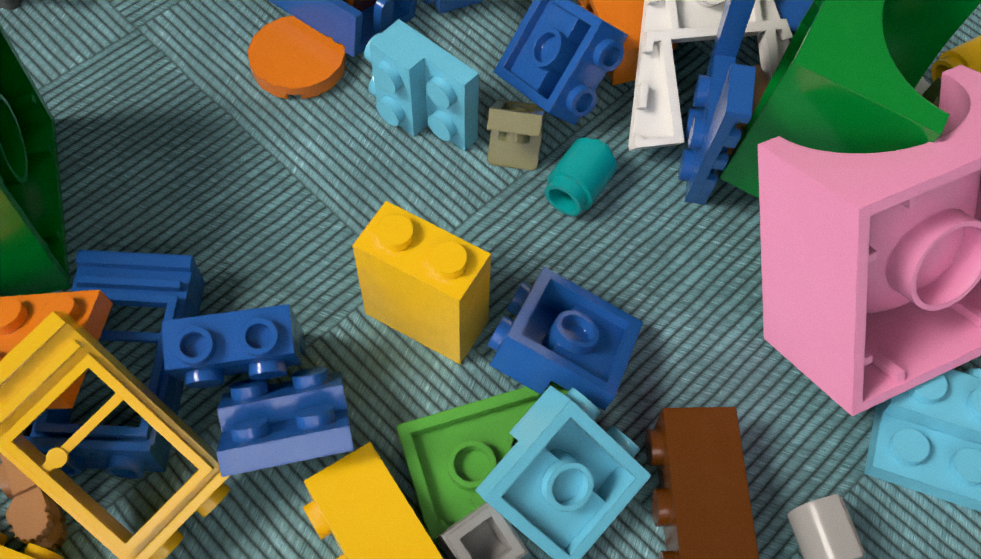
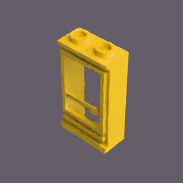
M53 311L0 361V453L119 559H165L184 538V535L177 529L195 511L203 518L207 516L231 490L224 482L229 476L221 477L216 451L66 311ZM88 369L92 370L115 394L61 447L52 448L45 456L21 433ZM123 400L198 468L134 535L60 469V467L67 463L69 453Z

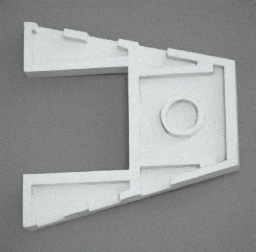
M644 0L628 144L629 151L674 146L685 142L672 43L716 39L726 0ZM756 0L743 37L757 36L761 68L769 82L789 45L788 39L792 38L793 35L787 19H780L774 0Z

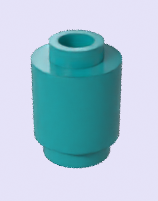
M576 139L547 177V187L544 193L548 202L561 213L570 216H576L582 210L589 209L617 171V162L610 147L598 139Z

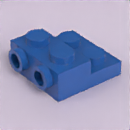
M533 0L497 64L494 73L547 113L575 125L580 117L588 115L595 107L597 101L595 91L606 72L616 69L622 62L624 57L623 44L628 35L571 0Z
M543 267L533 286L522 281L506 311L516 316L514 320L503 315L487 346L497 352L489 366L541 395L551 381L568 391L573 387L595 406L605 411L616 396L643 322L550 269Z
M289 304L161 321L165 371L179 382L185 381L188 388L218 386L224 383V376L248 372L249 378L254 380L282 377L287 374L286 367L302 365L301 355L306 354L304 331Z
M311 367L294 372L291 375V381L268 385L267 379H248L232 384L230 392L222 393L217 407L222 434L216 454L221 477L353 451L350 418L341 371L328 373L327 367Z

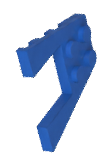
M726 0L706 75L699 74L693 98V106L697 107V109H688L683 133L684 139H689V149L683 150L678 173L679 180L687 181L685 202L706 204L718 180V175H716L717 169L724 170L728 163V148H736L741 138L742 129H736L738 122L748 124L752 117L756 67L736 64V57L756 0Z

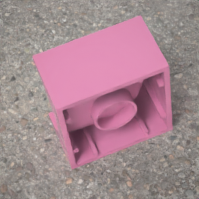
M963 65L942 72L939 109L947 112L950 116L941 136L934 143L927 142L911 148L880 153H836L795 144L780 136L758 144L764 339L851 416L859 414L981 356V73Z

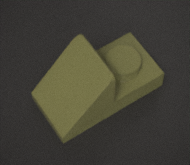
M498 99L489 108L486 130H491L487 156L488 163L495 166L535 170L538 166L546 111L537 104Z

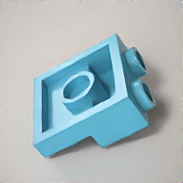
M400 19L385 31L377 33L369 40L364 51L365 59L372 63L373 77L370 80L368 90L376 97V108L380 116L388 124L400 126L413 137L428 125L438 138L443 141H451L463 151H466L478 140L479 73Z
M981 368L968 369L964 372L952 369L876 405L864 474L981 512Z
M550 385L509 432L518 442L475 491L485 502L553 559H581L652 475L634 459L640 448L613 425L605 432L594 421L601 411L590 400L573 387L564 395Z

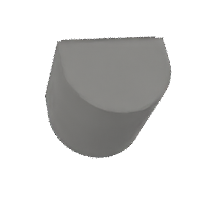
M838 494L810 501L794 508L787 514L804 559H861L864 556V549L845 503Z
M487 502L482 503L438 535V540L449 559H521L529 553L511 523Z

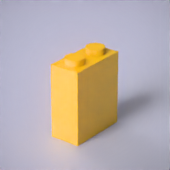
M385 201L352 245L365 314L448 359L461 364L489 321L491 253Z

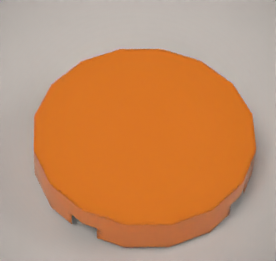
M294 16L281 17L266 24L253 36L248 48L249 65L253 78L261 89L279 98L288 99V95H300L301 99L316 97L330 90L343 77L346 68L345 46L334 42L330 36L326 37Z

